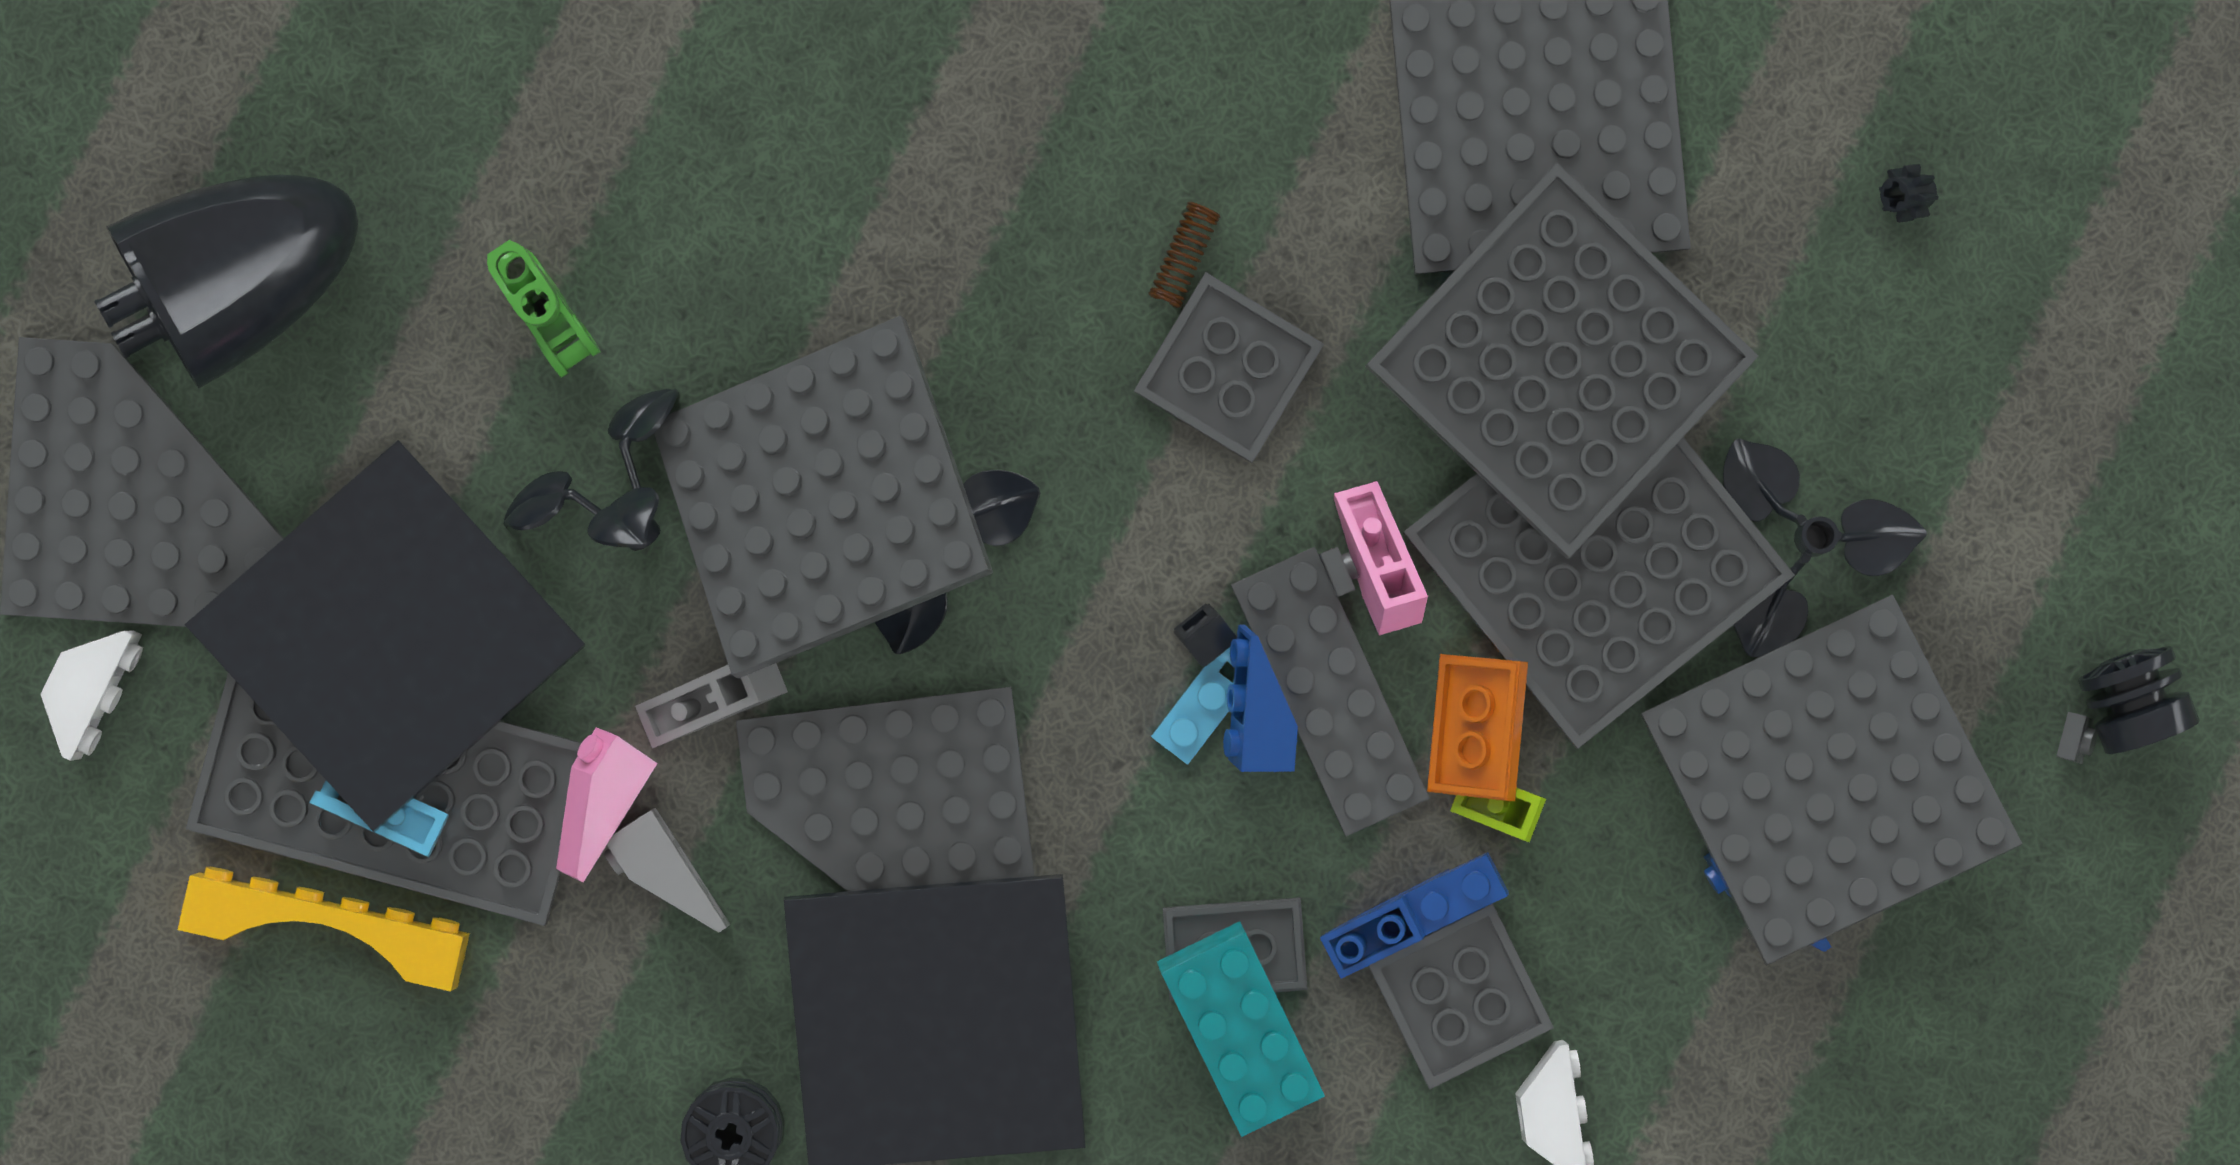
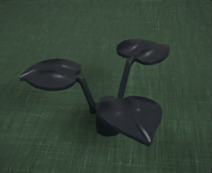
M677 389L653 391L631 400L616 412L609 424L608 434L612 439L620 440L619 448L633 490L616 499L610 506L600 509L576 490L568 489L572 482V477L568 472H550L533 480L516 496L506 512L504 526L506 528L509 526L515 530H528L547 523L561 510L565 500H574L595 515L590 521L587 530L588 535L593 541L608 546L626 547L633 551L642 550L651 545L661 531L660 526L653 518L659 504V496L654 489L641 487L631 457L630 445L632 441L641 442L646 440L661 427L678 397L679 392Z
M1736 439L1728 450L1723 466V487L1752 522L1761 521L1774 509L1779 516L1798 525L1794 534V542L1801 555L1790 568L1795 576L1810 561L1811 557H1818L1830 552L1838 542H1846L1844 557L1854 570L1867 576L1885 575L1899 567L1927 535L1924 527L1909 513L1895 505L1875 499L1860 500L1844 509L1840 519L1844 534L1827 517L1818 516L1807 520L1804 515L1791 512L1781 505L1795 497L1800 485V474L1797 465L1788 454L1776 447L1753 443L1743 439ZM1795 576L1733 624L1746 655L1752 658L1762 657L1793 642L1804 629L1808 618V602L1801 593L1786 590Z
M1004 470L979 472L971 476L963 484L982 541L992 546L1009 544L1024 533L1031 521L1041 494L1039 487L1028 478ZM947 593L875 622L889 643L893 653L904 654L923 645L936 633L946 616L948 607Z

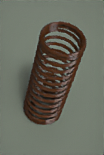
M1187 202L1186 209L1189 212L1183 213V217L1187 220L1179 221L1183 227L1176 228V231L1180 235H1173V239L1176 242L1169 244L1173 250H1167L1166 253L1169 257L1163 258L1164 263L1167 265H1160V269L1164 273H1156L1160 280H1154L1153 283L1158 288L1152 287L1150 292H1148L1151 297L1170 302L1169 304L1176 308H1181L1182 301L1185 300L1184 297L1163 290L1164 288L1160 284L1184 293L1188 291L1168 283L1164 277L1186 285H1191V283L1170 275V272L1166 269L1191 278L1194 275L1175 268L1169 261L1198 270L1196 266L1177 260L1173 254L1198 263L1201 260L1182 253L1175 246L1200 255H1204V252L1184 245L1179 239L1198 244L1204 248L1208 247L1205 243L1187 237L1182 231L1200 236L1206 240H1211V238L1191 230L1186 224L1202 228L1211 233L1214 232L1212 228L1194 222L1189 216L1207 221L1213 225H1217L1218 218H1220V214L1194 202ZM1197 212H1200L1209 217L1198 215Z

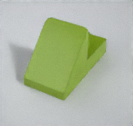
M1516 787L1515 801L1456 795L1450 811L1530 843L1546 799Z

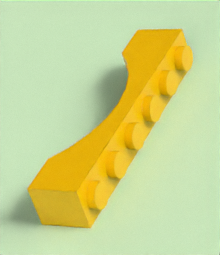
M206 867L205 873L199 872L189 876L177 930L225 940L249 928L268 923L300 921L323 924L347 932L372 946L393 965L406 982L446 991H452L458 987L470 933L458 931L460 923L456 921L432 918L431 924L413 921L414 912L387 907L386 914L369 911V902L342 897L341 904L324 901V892L305 887H297L295 894L277 890L279 882L261 877H251L250 884L232 880L234 872L222 868Z

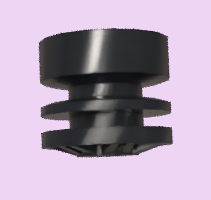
M2172 646L2156 649H2138L2104 661L2096 669L2078 679L2082 691L2104 688V691L2087 699L2088 708L2111 707L2113 713L2102 718L2095 725L2105 754H2116L2138 749L2175 736L2199 723L2200 719L2189 692L2166 693L2165 687L2182 677L2181 669L2172 668L2158 671V668L2175 660L2176 656Z
M731 1077L712 1083L697 1096L682 1121L680 1142L686 1160L690 1165H769L783 1139L784 1118L779 1102L766 1087L751 1079ZM729 1123L737 1125L736 1133L743 1136V1138L737 1137L733 1144L725 1142L726 1134L719 1131V1129H725Z

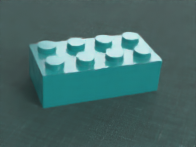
M1240 921L1157 961L1168 989L1241 1137L1325 1097Z

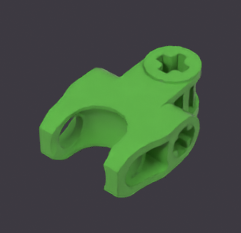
M508 240L487 254L489 272L517 315L526 323L536 338V342L544 356L561 378L569 373L568 369L590 354L594 357L601 352L591 334L577 315L572 312L564 296L534 253L525 249L520 244ZM523 258L525 262L523 274L516 279H510L508 276L509 265L514 260ZM539 299L547 301L544 304L547 311L544 315H539L535 312L540 309L536 305ZM579 337L578 341H576L560 353H557L559 350H561L562 348H564L565 346H567Z

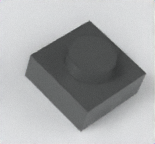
M1338 547L1320 553V559L1334 587L1333 590L1336 597L1355 590L1352 580L1359 578V575L1349 552L1341 555Z
M2068 712L2056 757L2083 764L2085 755L2091 756L2096 745L2098 732L2092 728L2094 720L2084 715Z

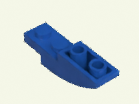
M1486 852L1451 870L1447 869L1357 915L1325 933L1320 939L1342 979L1423 940L1426 935L1507 897L1509 892L1492 858Z

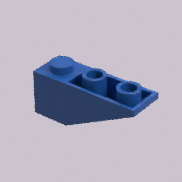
M1238 625L1237 639H1233L1230 646V661L1232 666L1235 667L1234 684H1230L1227 689V707L1229 712H1231V726L1224 733L1223 747L1225 756L1241 772L1295 771L1297 723L1259 637L1247 626Z

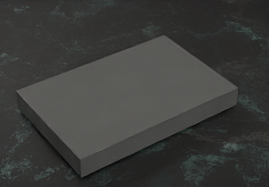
M1300 897L1162 907L1166 957L1240 921L1274 992L1308 990ZM1169 991V1000H1174Z

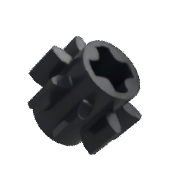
M1920 164L1904 165L1903 168L1889 169L1887 171L1889 179L1883 183L1882 187H1879L1881 202L1884 206L1882 208L1883 211L1897 212L1896 220L1899 223L1929 217L1928 207L1939 198L1936 184L1933 181L1935 179L1934 175L1921 174Z

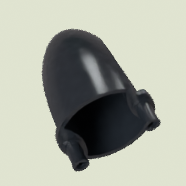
M281 174L227 181L164 200L106 226L132 275L131 279L133 282L101 299L95 300L94 303L109 328L148 307V314L117 331L111 332L123 356L126 359L133 353L160 339H163L164 342L169 340L191 379L199 389L226 374L271 343L301 318L325 293L347 262L356 240L359 219L354 202L346 192L331 182L314 177Z

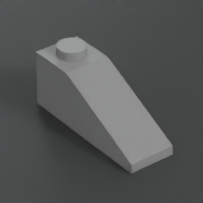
M776 663L739 679L731 675L729 665H726L635 707L653 749L758 706L788 691Z
M656 808L613 834L607 844L609 849L604 851V855L618 875L625 872L629 880L717 932H721L730 925Z

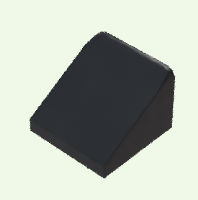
M1206 603L1174 628V634L1203 667L1210 664L1230 648L1233 639H1237L1235 633L1210 604Z

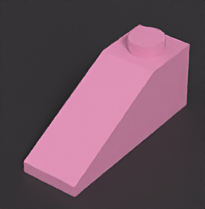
M1378 482L1334 493V501L1349 553L1359 575L1357 580L1361 594L1378 634L1383 635L1422 623L1428 595Z
M597 727L592 735H589L581 743L577 753L578 757L571 766L556 869L581 882L585 881L658 764L617 735Z

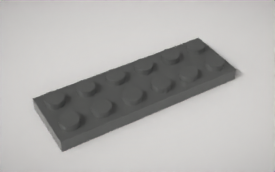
M1315 546L1231 584L1251 631L1259 637L1297 723L1301 741L1344 835L1347 837L1430 799L1341 602L1336 597L1333 590L1334 587Z

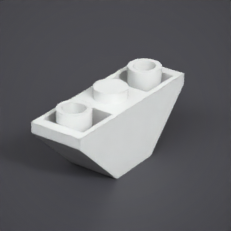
M122 631L61 652L41 692V697L62 757L70 761L82 759L83 754L89 756L95 750L102 735V731L97 729V726L104 712L110 714L115 709L122 695V689L117 687L124 671L131 672L141 657L143 647L137 644L142 634L136 631Z
M1564 1040L1552 1043L1515 1093L1522 1140L1530 1148L1553 1165H1594L1591 1144L1589 1141H1582L1580 1124L1587 1123L1585 1100L1583 1095L1576 1096L1573 1079L1581 1077L1577 1050L1569 1051V1044Z

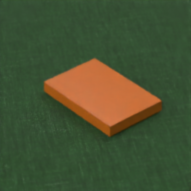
M1440 654L1427 792L1515 801L1528 662Z

